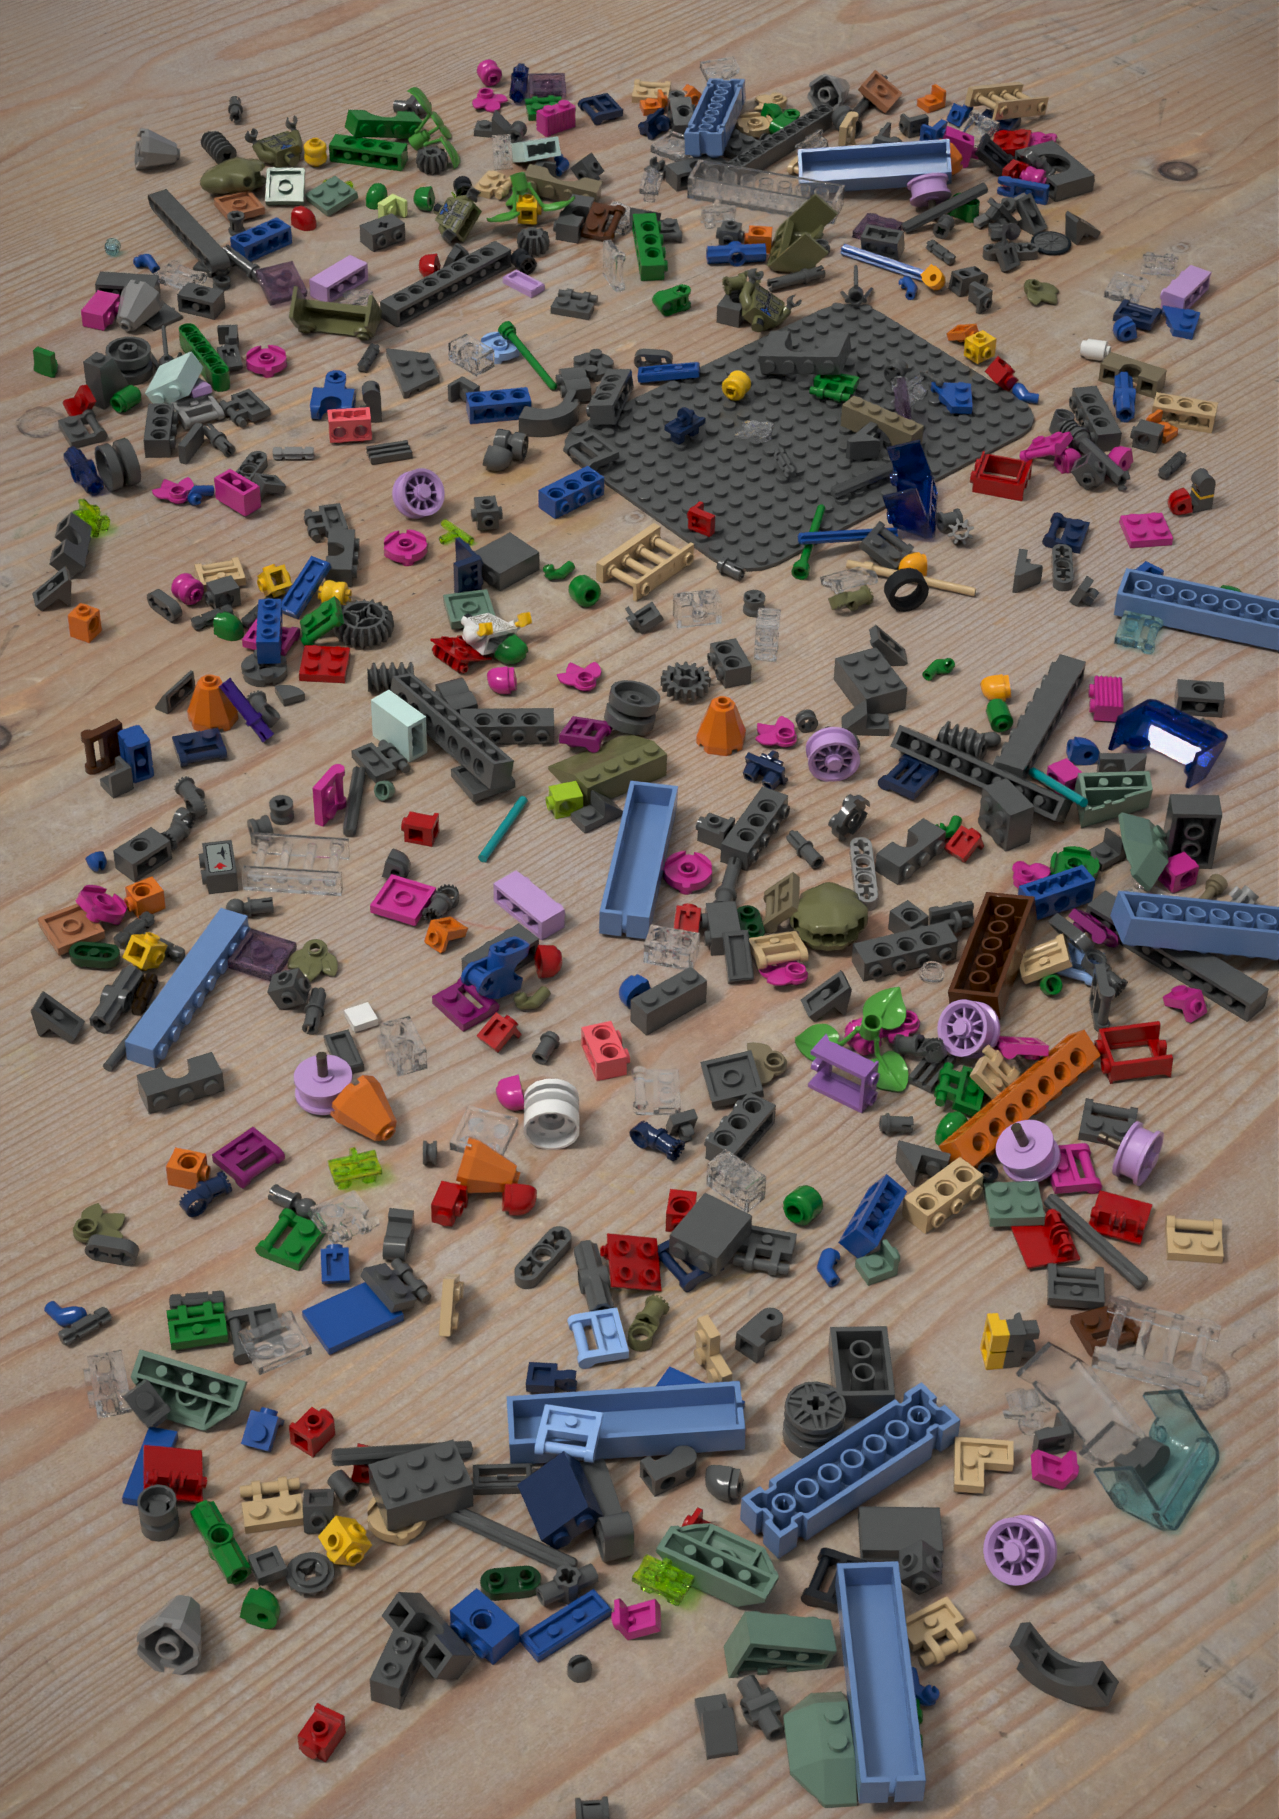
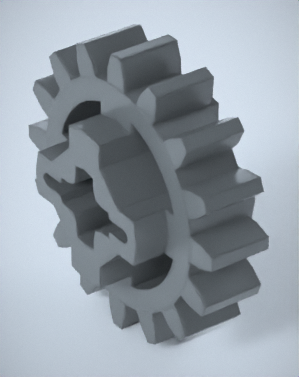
M676 662L675 667L669 665L667 670L662 671V692H667V697L675 696L676 701L679 698H683L684 702H687L688 698L696 701V696L703 698L704 693L709 692L711 677H709V671H704L703 666L697 668L696 663L688 665L687 662H684V665H680Z

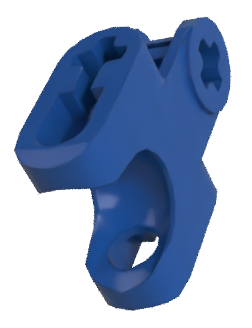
M333 370L328 372L324 388L313 387L310 401L311 419H322L323 414L327 413V410L355 408L356 390L346 388V374L343 371Z
M516 936L492 944L487 957L473 961L464 968L461 982L466 986H475L478 994L490 999H499L520 990L523 977L518 976L514 970L517 964L528 956L530 944Z

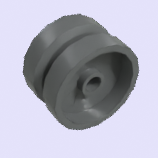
M134 336L121 337L111 341L106 346V356L114 359L129 385L143 384L153 376L151 346L148 341Z
M127 438L115 440L112 446L105 443L95 447L94 454L97 469L108 491L119 490L123 487V484L132 486L141 482L139 461L132 444Z
M633 680L615 682L610 689L604 720L609 726L623 733L632 735L649 733L655 724L656 712L660 704V695L657 690L642 682Z

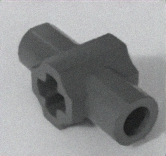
M413 95L407 101L395 100L393 103L394 112L407 111L414 112L416 115L427 114Z
M591 1563L579 1569L565 1564L557 1568V1573L552 1581L536 1587V1594L542 1606L554 1601L563 1602L568 1605L578 1599L581 1589L597 1583L599 1577Z
M748 1675L742 1678L737 1683V1687L743 1696L740 1706L745 1720L752 1727L758 1724L768 1740L779 1736L784 1731V1727L778 1718L781 1708L776 1694L769 1687L762 1689L755 1675Z

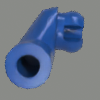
M562 153L561 156L554 157L557 166L556 176L558 177L570 166L569 161L563 157Z
M140 254L133 259L134 266L137 268L141 266L148 267L152 273L160 270L159 265L150 254Z
M1016 383L1013 386L1012 392L1019 400L1038 404L1039 394L1029 393L1021 383Z
M193 486L187 496L188 502L193 506L201 504L203 496L214 495V486Z
M833 1248L823 1250L817 1264V1271L829 1287L836 1286L840 1281V1278L833 1270V1265L838 1263L836 1259L840 1260V1253Z
M912 1667L915 1698L919 1699L920 1704L923 1706L934 1705L940 1696L938 1688L936 1686L932 1687L930 1684L925 1687L921 1685L917 1669Z

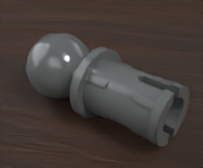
M247 897L248 902L245 903L240 899H231L226 905V909L240 914L249 912V917H252V914L274 913L273 897L250 899V897Z
M278 1184L271 1187L269 1193L274 1195L269 1194L268 1200L294 1212L296 1211L298 1216L306 1219H311L317 1213V1205L313 1199L302 1198L301 1193H293L280 1187Z

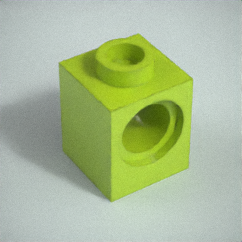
M577 781L549 786V796H546L545 801L548 811L552 810L555 819L570 817L571 813L583 808V794Z

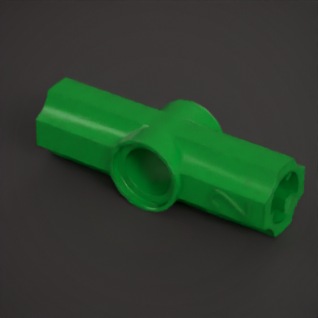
M204 1500L197 1503L196 1507L190 1511V1515L208 1547L209 1557L216 1561L228 1584L237 1585L244 1582L252 1574V1569L234 1538L232 1527L225 1522L214 1501Z

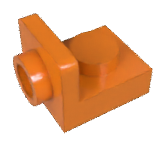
M686 84L682 89L686 93L684 97H691L692 104H695L696 108L702 94L695 87Z
M937 84L932 85L931 94L917 99V106L927 113L944 108L946 90Z
M658 89L657 99L647 98L646 100H640V109L643 116L653 114L659 108L665 109V106H668L667 95H664L662 89Z
M962 324L955 326L946 334L949 341L957 340V342H964L965 338L979 332L977 324Z
M1158 409L1150 414L1146 421L1165 425L1162 443L1166 444L1178 435V428L1162 421L1163 410Z
M451 916L430 921L424 942L439 953H444L448 941L465 937L468 928Z

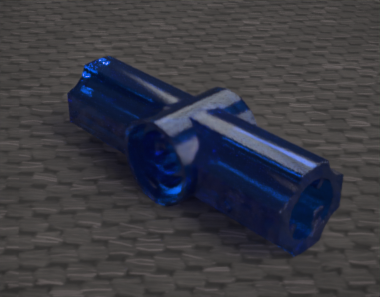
M518 63L513 68V73L511 74L509 98L514 103H521L527 93L529 68L524 63Z
M75 446L67 448L63 457L70 468L74 482L80 483L86 493L92 496L99 495L101 490L104 489V484L97 474L93 460H87L83 452L75 448Z

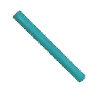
M1035 767L1030 768L1028 773L1031 777L1081 807L1087 806L1088 800Z
M525 796L519 797L478 856L481 862L488 860L528 802Z

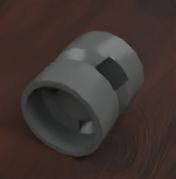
M840 106L833 111L831 121L838 132L847 113L854 112L849 106ZM859 118L856 121L855 137L862 131L863 125Z
M498 429L495 433L493 446L496 445L508 449L515 460H525L529 444L528 434L521 432L512 434L510 430Z
M152 1485L144 1489L137 1499L141 1531L151 1541H166L178 1532L180 1526L176 1494L165 1485Z

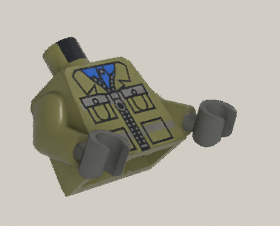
M293 116V123L289 121L288 117L286 119V128L291 130V132L285 131L260 140H256L258 131L255 128H252L251 134L249 131L246 132L245 140L253 144L252 148L260 161L269 163L275 168L287 165L295 167L299 163L303 143L299 130H296L298 122L296 116Z
M471 187L466 195L457 196L456 198L448 197L443 205L437 203L434 206L433 212L437 215L435 221L439 224L438 230L443 240L450 244L453 237L464 243L482 212L473 203L477 202V196L481 193L480 191Z
M753 268L748 271L749 281H746L739 299L742 305L743 318L752 324L751 328L753 331L761 332L781 325L790 315V310L799 306L802 300L800 299L794 304L793 298L796 296L795 294L787 298V306H784L785 302L755 282L762 279L764 273L759 271L755 275L757 268Z

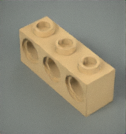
M1157 392L1152 413L1161 409L1163 410L1162 421L1168 422L1176 428L1212 434L1218 402Z
M959 1157L904 1197L902 1216L926 1234L933 1228L940 1227L945 1219L952 1214H957L964 1205L971 1200H976L981 1195L984 1175Z

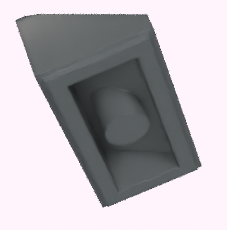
M190 670L161 697L155 709L169 714L195 690L194 671Z

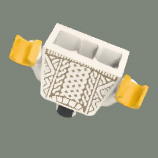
M530 612L517 615L518 620L514 619L506 622L489 613L477 616L467 613L461 619V624L464 626L462 637L467 644L471 645L480 654L494 653L498 646L509 636L516 635L521 627L532 624Z

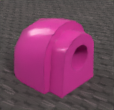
M1115 447L1108 455L1124 471H1127L1133 463L1132 448Z
M1066 448L1061 455L1055 456L1053 465L1061 474H1069L1072 471L1075 460L1079 459L1081 455L1073 448Z
M497 667L488 671L487 682L494 692L498 694H511L512 691L517 690V677L514 667Z
M519 1074L501 1079L496 1087V1095L500 1104L512 1111L524 1110V1093Z

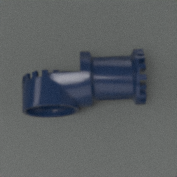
M640 1121L629 1132L630 1138L635 1145L642 1149L649 1146L653 1150H659L666 1154L667 1159L670 1161L677 1160V1157H680L679 1153L682 1154L681 1150L685 1149V1142L683 1140H676L668 1134L666 1129L660 1128L657 1130L645 1121Z
M220 1171L216 1173L215 1177L205 1182H197V1188L191 1189V1191L188 1190V1194H183L184 1197L180 1198L179 1205L187 1216H199L206 1210L213 1198L223 1193L229 1194L232 1192L231 1183H227L229 1179L226 1180L227 1175L225 1176V1173Z

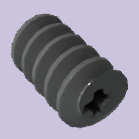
M208 131L203 134L201 146L217 164L237 156L235 147L219 131Z
M384 662L381 663L380 669H377L376 664L372 663L371 668H367L368 692L372 691L374 685L378 692H381L383 685L386 691L390 690L392 676L414 674L413 663L409 662L406 669L403 662H400L398 669H396L394 662L390 663L389 669L386 668Z
M947 721L940 729L936 740L983 760L988 749L985 733H982L977 738L976 730H973L968 735V727H964L962 732H959V724H956L951 729V721Z

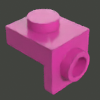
M1179 985L1163 996L1165 1006L1183 1010L1186 1022L1192 1023L1207 1013L1202 990Z
M1037 1449L1031 1454L1032 1479L1063 1490L1078 1476L1077 1452L1070 1450L1064 1457L1060 1458Z
M621 1598L614 1600V1612L611 1614L612 1624L627 1641L660 1632L661 1605L656 1599L627 1606Z

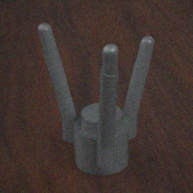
M854 265V287L849 289L848 295L844 291H840V294L845 299V303L850 302L854 306H858L862 302L866 303L867 298L873 291L871 287L864 295L863 289L858 287L857 265Z
M164 325L161 326L164 355L159 359V363L153 354L151 356L156 372L160 365L174 359L168 355L167 335ZM181 352L178 353L177 358L182 356Z

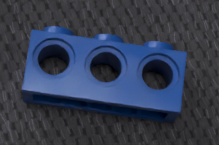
M276 217L230 237L231 247L250 262L292 244L291 226Z
M527 387L466 393V411L470 424L519 420L524 407H531V398Z
M586 466L539 489L538 508L552 518L557 519L603 496L604 477L589 466Z
M258 599L256 634L258 664L281 663L283 629L281 599Z
M1083 865L1020 885L1018 895L1035 897L1037 920L1090 903L1093 900L1096 880Z
M887 1174L871 1185L838 1243L856 1258H861L876 1248L907 1190Z

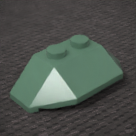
M1122 812L1118 815L1123 847L1127 860L1131 865V875L1146 891H1149L1168 863V847L1165 843L1166 834L1159 825L1155 826L1149 819Z
M141 1349L131 1374V1379L136 1386L146 1378L163 1401L171 1408V1411L167 1413L168 1420L203 1431L209 1430L239 1410L247 1385L246 1381Z
M712 1523L692 1524L683 1527L670 1526L656 1548V1553L682 1582L735 1607L765 1603L779 1580V1575L774 1569L764 1547Z
M842 1691L810 1693L783 1715L790 1775L807 1792L817 1798L824 1808L857 1806L855 1753L847 1700Z

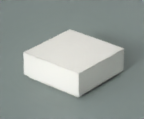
M368 1002L344 1010V1016L354 1033L378 1025V1018Z

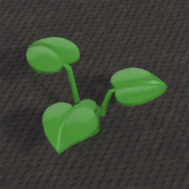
M417 87L410 88L407 92L417 99L427 113V116L414 131L415 134L408 138L409 143L417 151L423 146L427 147L428 145L442 142L451 158L454 169H456L461 159L451 142L446 140L452 137L451 132L444 125L441 117L432 111V106L424 92ZM431 116L437 126L429 132L425 129L422 131L421 129ZM439 129L443 136L429 141L431 139L430 135Z
M525 172L515 173L510 176L513 195L505 203L506 206L513 205V209L510 212L486 219L488 222H505L519 216L520 211L516 212V202L519 200V195H524L528 192L527 188L530 189L532 193L529 194L534 195L543 211L562 209L573 202L575 196L568 201L544 204L533 189L531 182H527Z
M900 987L882 990L868 998L863 1006V1018L860 1026H856L840 1042H838V1032L828 1024L812 1025L795 1037V1044L799 1051L806 1058L814 1061L816 1057L810 1054L811 1050L825 1034H827L829 1041L844 1046L859 1033L863 1039L874 1041L876 1058L871 1059V1061L874 1063L876 1060L879 1061L878 1073L880 1074L876 1088L891 1092H902L907 1086L908 1068L904 1059L894 1051H887L881 1056L879 1050L881 1028L884 1030H894L899 1028L905 1021L906 1008Z

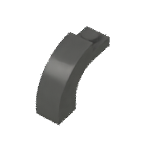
M569 389L563 401L552 408L539 409L525 406L519 416V432L527 433L529 437H551L572 429L579 421L580 400L577 399V390Z
M1031 1622L1020 1623L1009 1647L1020 1660L1016 1669L1026 1680L1046 1694L1070 1704L1083 1707L1109 1706L1119 1681L1103 1661L1078 1662L1068 1659L1054 1651Z

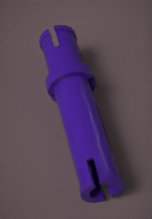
M231 677L219 686L246 720L245 724L247 727L250 726L262 743L274 734L261 718L263 715L260 712L257 713L234 684Z

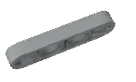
M857 837L850 842L849 852L853 890L858 894L859 901L868 907V911H871L877 907L878 901L872 843L867 838ZM859 848L864 851L863 854H859ZM857 864H867L868 867H859ZM860 880H867V881H869V882H871V883H869V884H861V883H859V881H860ZM864 894H868V900L865 899Z

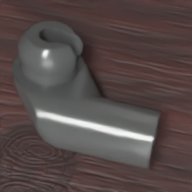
M973 728L968 729V735L972 733ZM996 732L985 733V741L988 742V748L1000 744L1001 737Z

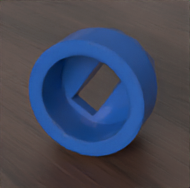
M103 851L92 853L85 858L88 867L94 872H98L99 868L101 871L106 868L107 858Z

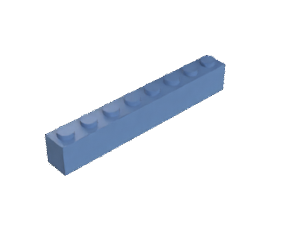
M220 908L125 1040L127 1060L156 1068L161 1059H165L170 1046L179 1039L180 1032L184 1026L191 1022L196 1009L202 1006L208 992L214 989L217 979L226 972L232 958L238 955L239 948L243 942L249 939L251 928L249 927L247 915Z

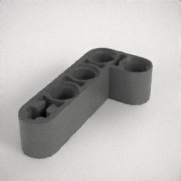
M604 1458L595 1459L594 1463H580L604 1517L598 1518L595 1525L591 1528L602 1561L607 1562L633 1556L634 1529L632 1519L628 1511L622 1512Z

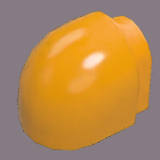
M931 264L920 274L921 280L932 290H940L946 283L945 275L936 265L933 266Z
M919 552L906 555L900 561L898 570L913 568L921 572L923 576H927L928 563L926 555Z
M992 675L981 681V690L988 700L1002 699L1006 702L1007 698H1011L1008 675Z

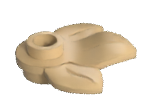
M781 93L759 95L755 98L759 105L754 109L755 111L762 110L764 103L778 104L783 109L787 106V97Z

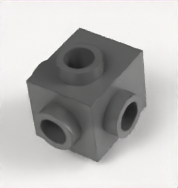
M592 152L570 168L578 180L586 177L599 181V175L604 172V169Z
M723 220L721 227H718L716 231V239H719L718 246L728 245L733 241L744 242L745 231H742V223L734 220Z
M1091 451L1075 460L1071 473L1076 481L1087 491L1092 487L1100 486L1104 482L1107 468L1104 462L1099 460Z
M495 495L474 497V509H471L472 522H476L478 530L499 528V520L503 519L502 507L497 505Z
M299 968L285 970L272 975L267 993L279 1010L305 1004L311 990V984Z
M923 1540L899 1551V1571L903 1585L920 1595L942 1584V1553Z

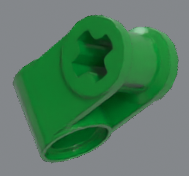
M796 109L785 110L780 116L772 120L769 126V133L772 135L798 119L800 112Z
M976 198L952 210L947 215L967 223H974V219L979 216L980 201Z
M680 284L658 291L654 294L652 303L663 316L687 311L691 308V302L689 301L691 288L688 285Z

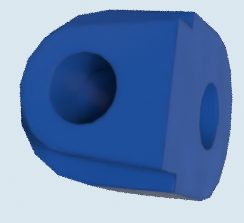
M1124 316L1114 323L1113 334L1122 342L1137 338L1136 324L1130 317Z
M1075 737L1074 739H1069L1066 747L1069 761L1074 762L1076 765H1092L1098 761L1100 751L1097 745L1087 738Z
M639 974L627 977L619 988L621 1002L631 1009V999L651 989L649 981Z

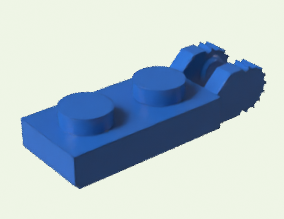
M1009 176L998 177V184L1004 186L997 188V194L1014 198L1022 193L1026 195L1031 193L1037 204L1047 205L1050 185L1016 178L1012 179Z

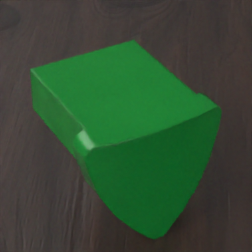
M37 346L33 350L34 371L54 378L58 373L55 352Z

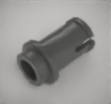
M722 557L716 566L720 574L725 573L738 581H741V578L746 573V568L731 562L728 557Z
M547 1031L541 1035V1042L532 1054L533 1060L538 1064H546L553 1050L559 1047L560 1038L555 1032Z
M889 1113L880 1116L879 1130L884 1131L885 1134H889V1132H913V1127H911V1125H914L913 1116H890Z

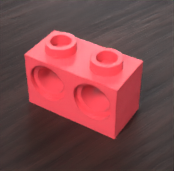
M369 407L327 410L330 443L372 440Z
M612 1021L581 1027V1046L596 1081L627 1075V1064L630 1063L629 1052L627 1048L623 1049L620 1031H615Z

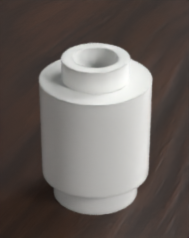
M1083 340L1080 356H1084L1085 359L1103 361L1111 352V346L1108 345V341Z

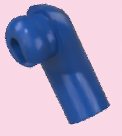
M904 276L898 283L902 285V289L907 288L905 297L908 300H913L918 287L911 277Z
M50 1301L44 1308V1311L62 1327L71 1326L74 1322L87 1316V1312L83 1307L71 1306L61 1308L55 1301Z

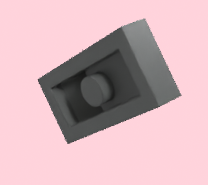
M495 110L492 122L477 120L474 136L507 139L511 124Z
M1031 193L1016 200V208L1021 217L1017 224L1020 229L1034 235L1048 228Z
M1069 211L1066 212L1065 236L1075 245L1080 242L1083 236L1089 237L1091 235L1097 238L1100 235L1101 231L1092 224Z
M870 421L847 440V459L876 458L879 456L878 424Z
M1019 549L1012 593L1021 592L1041 582L1043 566L1031 564V559H1027L1028 550Z
M66 566L32 593L35 606L39 610L43 611L46 607L51 606L57 598L69 607L71 606L72 581Z
M877 625L869 629L871 646L873 648L876 647L890 666H905L908 664L906 651L900 644Z
M866 700L841 718L842 728L855 735L889 736L888 714H867Z
M1099 753L1096 771H1144L1147 754Z
M591 790L590 805L571 813V821L582 832L588 833L621 817L623 810L610 798Z
M1108 828L1105 829L1103 842L1089 849L1091 852L1090 856L1095 860L1097 857L1099 860V870L1101 872L1127 858L1122 837Z
M840 970L803 997L801 1002L808 1017L814 1022L834 1007L845 1015L852 989L844 972Z
M44 991L41 992L31 1009L32 1018L39 1036L48 1029H51L71 1043L85 1022Z
M899 1140L895 1162L911 1185L915 1187L919 1173L934 1176L950 1164L951 1154Z
M726 1694L695 1698L694 1706L707 1760L738 1755L734 1711L732 1707L728 1706Z

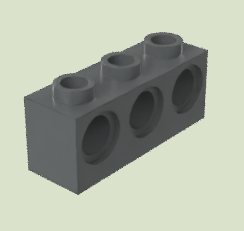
M174 403L148 404L143 440L145 458H171L172 449L176 448L175 437H177V425L179 423L178 412H174Z
M748 1092L742 1100L739 1099L735 1103L733 1111L721 1119L719 1127L707 1135L704 1142L706 1147L705 1159L733 1172L775 1123L776 1105Z

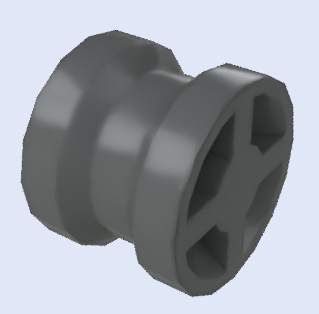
M901 358L892 359L884 370L885 379L892 384L900 383L908 372V364Z
M748 590L745 592L743 597V613L749 617L762 616L765 613V594L759 590Z
M277 795L270 799L271 821L276 825L291 823L294 819V811L292 810L293 800L291 797Z
M263 815L258 820L253 818L247 820L248 831L253 843L259 842L261 838H273V828L268 815Z

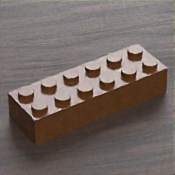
M985 893L948 990L949 1004L962 999L982 1002L989 1005L997 1014L998 1019L1001 1020L1023 955L1037 921L1034 896Z

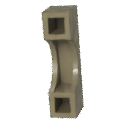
M529 164L525 171L527 182H531L538 196L558 201H568L572 194L594 197L595 202H599L601 198L603 181L586 177L577 181H563L553 177L549 173L548 168Z
M856 396L851 397L842 405V427L857 433L871 421L878 424V428L888 436L893 449L908 455L915 453L922 447L923 425Z

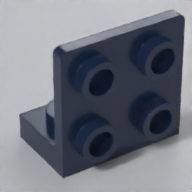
M460 537L455 538L456 562L453 563L454 593L482 590V558Z

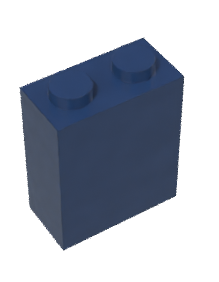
M565 1451L517 1484L541 1541L554 1549L559 1550L567 1546L572 1539L592 1528L598 1518L604 1517L580 1462Z

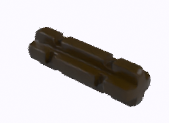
M147 973L144 975L131 1005L134 1015L142 1016L146 1011V1006L149 1005L155 991L153 989L158 984L156 974Z

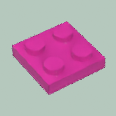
M1162 513L1120 515L1119 523L1130 548L1172 545L1173 537Z
M391 874L370 904V913L416 926L423 916V910L431 904V897L436 893V887Z

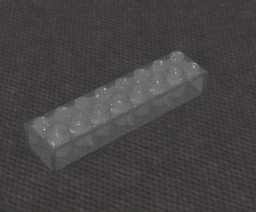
M699 159L688 177L687 198L789 217L816 193L839 215L844 205L845 185ZM838 215L828 224H834Z

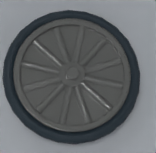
M1054 231L1037 233L1031 239V243L1039 246V253L1046 255L1064 254L1071 248L1070 239L1064 234Z

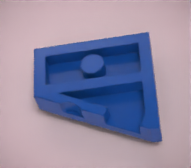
M1163 305L1162 316L1165 315L1166 324L1170 328L1172 336L1192 340L1201 312Z
M931 382V392L938 393L940 402L946 405L950 413L972 414L971 383H944L943 386L938 387L935 382Z

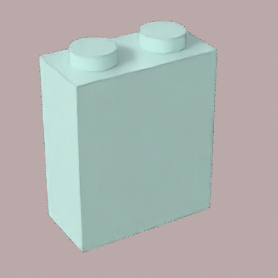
M558 136L510 144L513 163L561 156Z
M192 351L159 366L145 394L153 404H168L184 398L191 393L203 366Z
M390 690L371 699L372 731L376 739L379 741L384 739L388 743H392L396 747L397 753L403 755L409 763L427 753L425 715Z

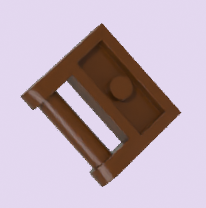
M593 202L582 228L581 236L601 242L613 243L615 239L614 234L620 219L626 212L625 207ZM610 215H614L608 231L603 233Z
M117 718L96 729L81 732V741L85 747L87 761L85 763V772L87 774L95 775L115 765V757H121L118 732L123 730V727ZM96 741L99 743L101 758L97 761L94 749V742Z
M1122 1301L1071 1315L1070 1324L1090 1357L1100 1355L1101 1351L1133 1343L1135 1345L1144 1342L1142 1329L1136 1326ZM1121 1332H1126V1333H1123V1334L1115 1335V1336L1108 1337V1338L1101 1339V1340H1098V1341H1097V1339H1100V1338H1104V1337L1111 1336V1335H1114V1334H1118V1333H1121Z

